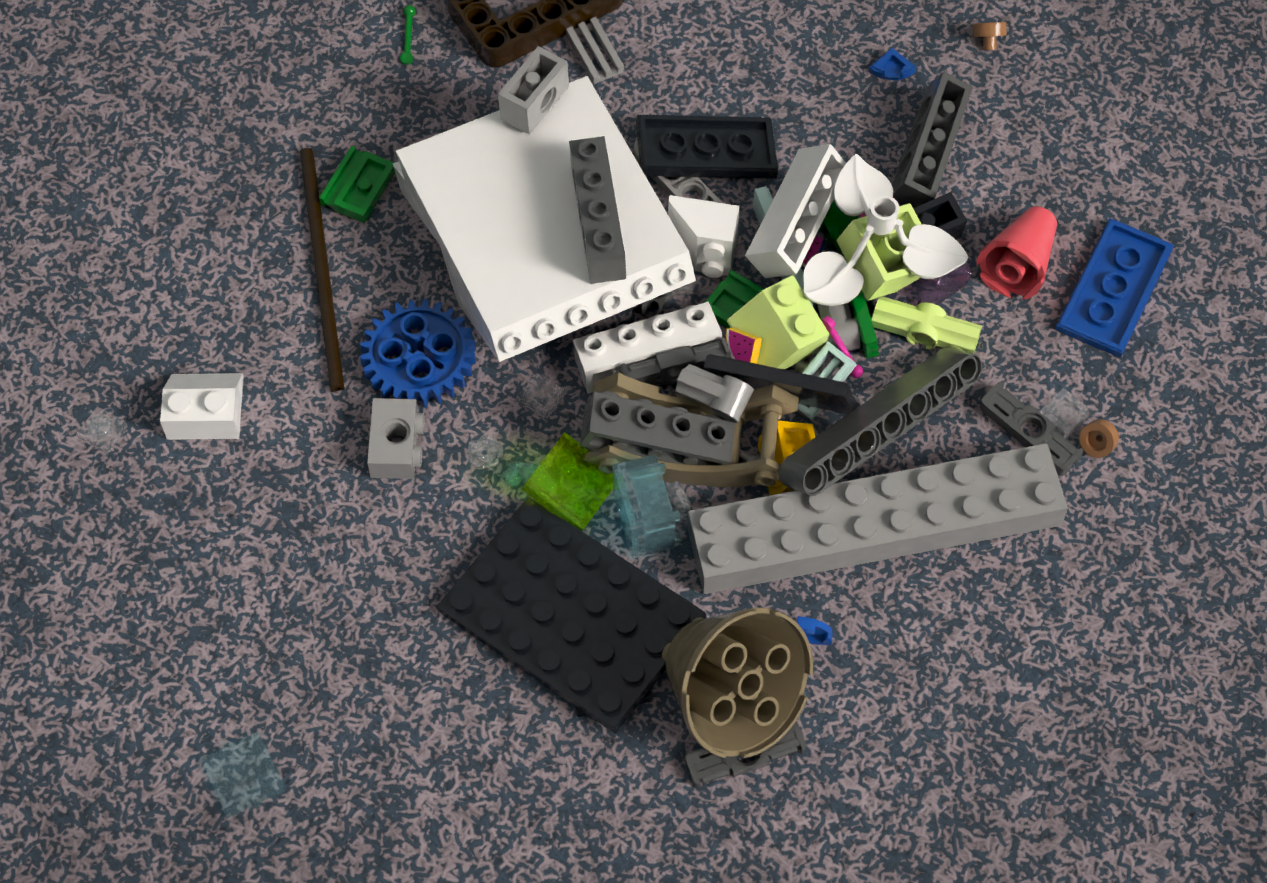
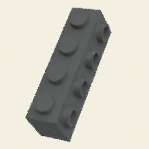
M594 391L584 408L580 446L600 449L611 445L638 456L677 464L729 465L732 459L735 423L725 421L718 415L709 414L703 416L689 413L687 409L682 407L667 408L654 405L653 402L646 399L631 400L619 397L616 393L610 391Z

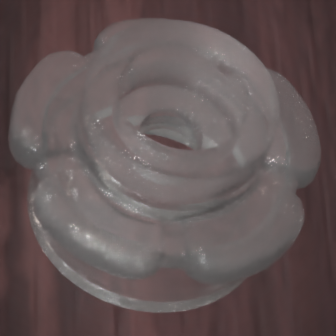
M482 436L478 441H472L467 449L470 455L469 462L474 467L480 469L495 467L503 456L502 445L496 443L495 439L490 436ZM487 450L488 454L483 455L482 451Z

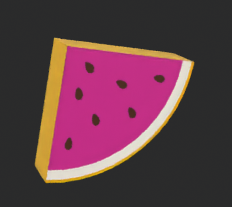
M728 328L726 330V342L731 352V359L757 364L762 338L737 328Z

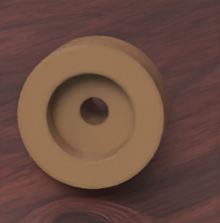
M1006 22L973 24V37H983V50H997L996 36H1006Z
M1096 419L1081 430L1079 441L1081 447L1088 455L1102 458L1110 454L1117 447L1119 434L1115 426L1109 421Z

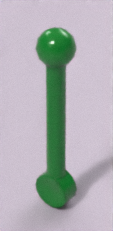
M406 5L403 9V14L406 17L404 53L400 55V62L403 65H410L413 62V55L410 53L412 17L415 16L416 9L412 5Z

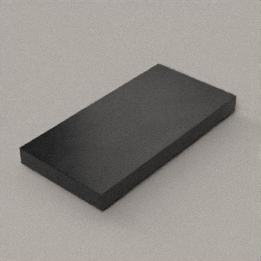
M637 115L636 129L640 167L645 176L777 178V156L772 120L769 117Z
M712 354L707 355L704 368L710 373L722 378L725 375L735 377L747 383L753 389L774 384L799 397L798 404L843 414L851 413L858 406L848 384L845 382Z

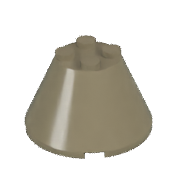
M750 608L709 618H695L675 635L672 642L668 643L662 652L663 661L666 662L668 678L691 736L701 747L719 757L741 756L747 758L769 749L791 729L806 704L808 697L803 694L808 674L813 675L811 647L802 628L792 618L777 610Z

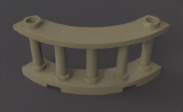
M619 372L594 382L593 393L594 391H610L626 399H646L653 402L654 405L662 407H682L687 409L689 413L703 416L715 415L704 405L680 395L675 397L660 394L658 386L635 380ZM774 384L754 389L738 423H735L732 459L729 465H687L658 461L620 450L611 445L586 453L584 461L598 466L601 472L607 474L619 473L648 481L712 487L773 486L776 484V481L780 480L779 469L781 464L775 462L778 419L782 418V415L798 411L799 397ZM764 419L760 459L739 463L742 425H745L746 421Z

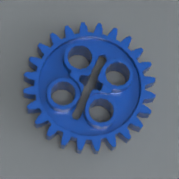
M410 299L407 309H403L399 303H395L396 313L391 314L384 309L382 310L384 321L372 319L374 330L364 331L366 341L360 343L361 352L363 353L360 355L361 365L364 367L365 378L371 379L370 383L373 390L381 388L382 398H387L393 394V399L421 400L423 407L427 408L429 398L433 397L438 404H441L442 393L445 392L453 398L455 396L454 385L461 388L465 387L463 376L471 377V365L476 364L474 353L476 345L475 340L472 339L471 327L465 328V318L463 316L455 319L454 308H450L443 313L442 302H438L432 309L429 308L427 299L423 300L421 307H416L413 299ZM413 329L422 330L421 332L416 334L408 333ZM442 347H448V348H450V349H449L448 351H446V352H438V351H436V350H438L439 348H442ZM391 354L400 355L398 358L395 359L386 358ZM420 372L428 373V375L423 378L414 377L417 373Z

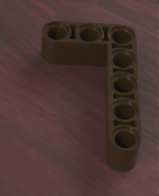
M447 0L449 15L486 66L498 68L534 51L538 46L542 47L566 35V28L572 26L573 29H576L581 22L588 24L591 18L596 17L598 19L622 6L624 0H540L502 20L497 18L485 0Z

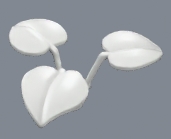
M855 154L845 164L837 178L834 199L838 208L846 215L857 216L865 212L866 216H868L865 233L848 263L842 255L836 252H821L813 256L806 264L803 273V294L810 301L827 306L841 305L853 300L860 293L864 283L862 274L853 267L873 233L876 235H886L892 232L893 229H896L900 243L907 246L902 255L904 265L911 273L925 279L939 278L965 264L968 260V255L958 241L936 226L927 224L916 225L910 230L909 239H907L902 228L903 221L897 219L899 204L893 198V188L890 181L880 171L867 164L858 154Z

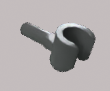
M680 287L665 293L658 299L653 298L643 302L641 306L643 315L650 307L658 308L652 316L664 314L663 308L682 288Z

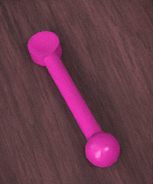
M825 316L821 321L838 349L853 360L834 328L836 326L834 320L829 316ZM857 364L850 373V376L853 378L861 377L863 374L862 367Z

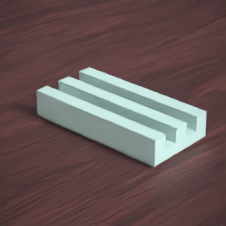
M827 341L802 373L813 376L832 353L835 357L819 377L828 379L840 363L843 362L845 364L832 380L844 382L857 364ZM798 404V410L811 420L821 411L820 408L811 406L808 408L806 405Z

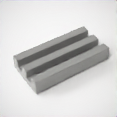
M596 17L591 18L589 24L579 23L576 29H573L572 26L566 28V35L594 84L624 73V65ZM590 31H594L596 37L598 38L600 44L602 45L604 51L606 52L608 58L614 66L613 69H611L608 65L606 59L604 58ZM579 35L584 37L603 73L599 74L578 38Z

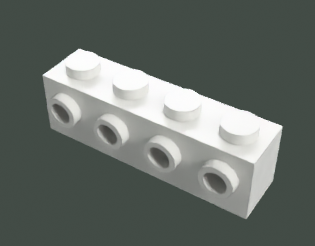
M831 144L798 150L745 256L764 278L796 275L834 200L835 184L842 168L846 164Z
M708 301L574 339V356L587 393H592L594 382L618 373L619 366L622 363L628 365L655 358L656 354L686 346L693 348L720 341L722 331Z

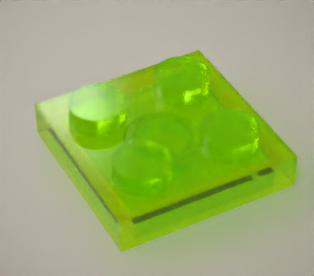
M564 432L521 490L552 514L583 531L622 477L618 473L607 474L601 472L598 466L584 461L585 454L590 451L580 446V443Z

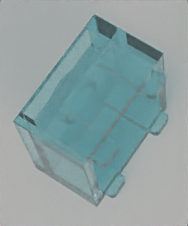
M655 454L613 464V497L631 559L673 550L675 540L680 539L679 530L675 529V522L680 520L679 510L673 511L662 477V474L666 473L665 463L658 464Z

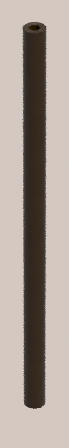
M303 148L300 150L330 390L334 392L345 389L314 152L311 148Z

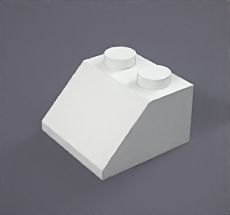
M670 195L668 216L689 250L692 266L695 271L702 272L711 278H718L722 275L728 276L732 269L737 244L739 206Z
M243 373L171 374L163 388L160 422L167 440L239 439Z

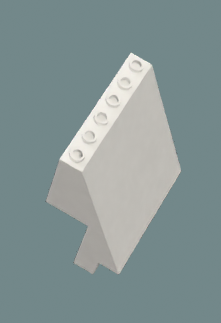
M588 76L569 83V88L530 135L501 120L499 110L396 150L399 161L393 163L400 189L406 200L440 245L459 306L499 362L696 281L689 250ZM605 136L625 251L626 279L590 284L571 170L569 141Z

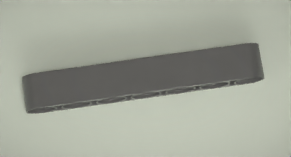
M945 347L789 455L782 462L779 469L781 483L788 488L810 496L820 494L973 385L979 379L982 372L980 357L952 347Z

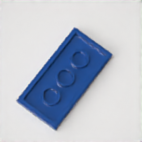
M1109 218L1055 330L1121 358L1173 250L1174 244Z

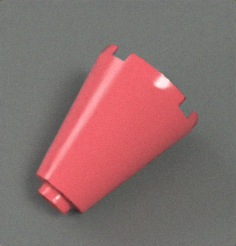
M1030 207L982 248L976 260V265H980V277L991 290L1011 298V291L1023 296L1022 299H1029L1038 293L1045 280L1057 229L1055 216L1043 207Z

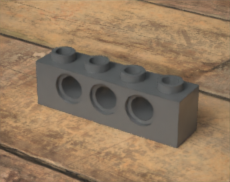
M944 71L925 89L892 183L893 198L900 206L910 203L915 208L935 199L973 86Z
M605 136L569 141L571 170L590 284L626 279L625 251Z

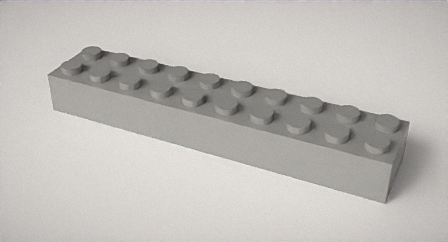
M1048 443L834 483L816 496H810L799 491H791L688 511V532L703 594L1062 526L1068 507Z

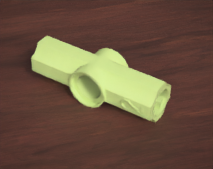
M883 296L877 300L872 317L874 328L905 336L910 344L920 343L926 345V349H933L936 346L942 348L952 347L974 354L982 329V325L946 315L944 309L933 303L924 302L914 306Z

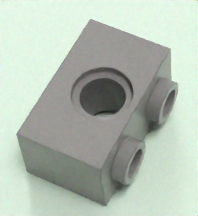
M538 46L498 93L501 120L530 135L569 88L567 61Z
M373 398L367 461L370 478L414 479L415 467L422 466V445H417V434L424 435L425 415L418 412L416 399ZM393 437H404V439L400 442H390V439H392Z

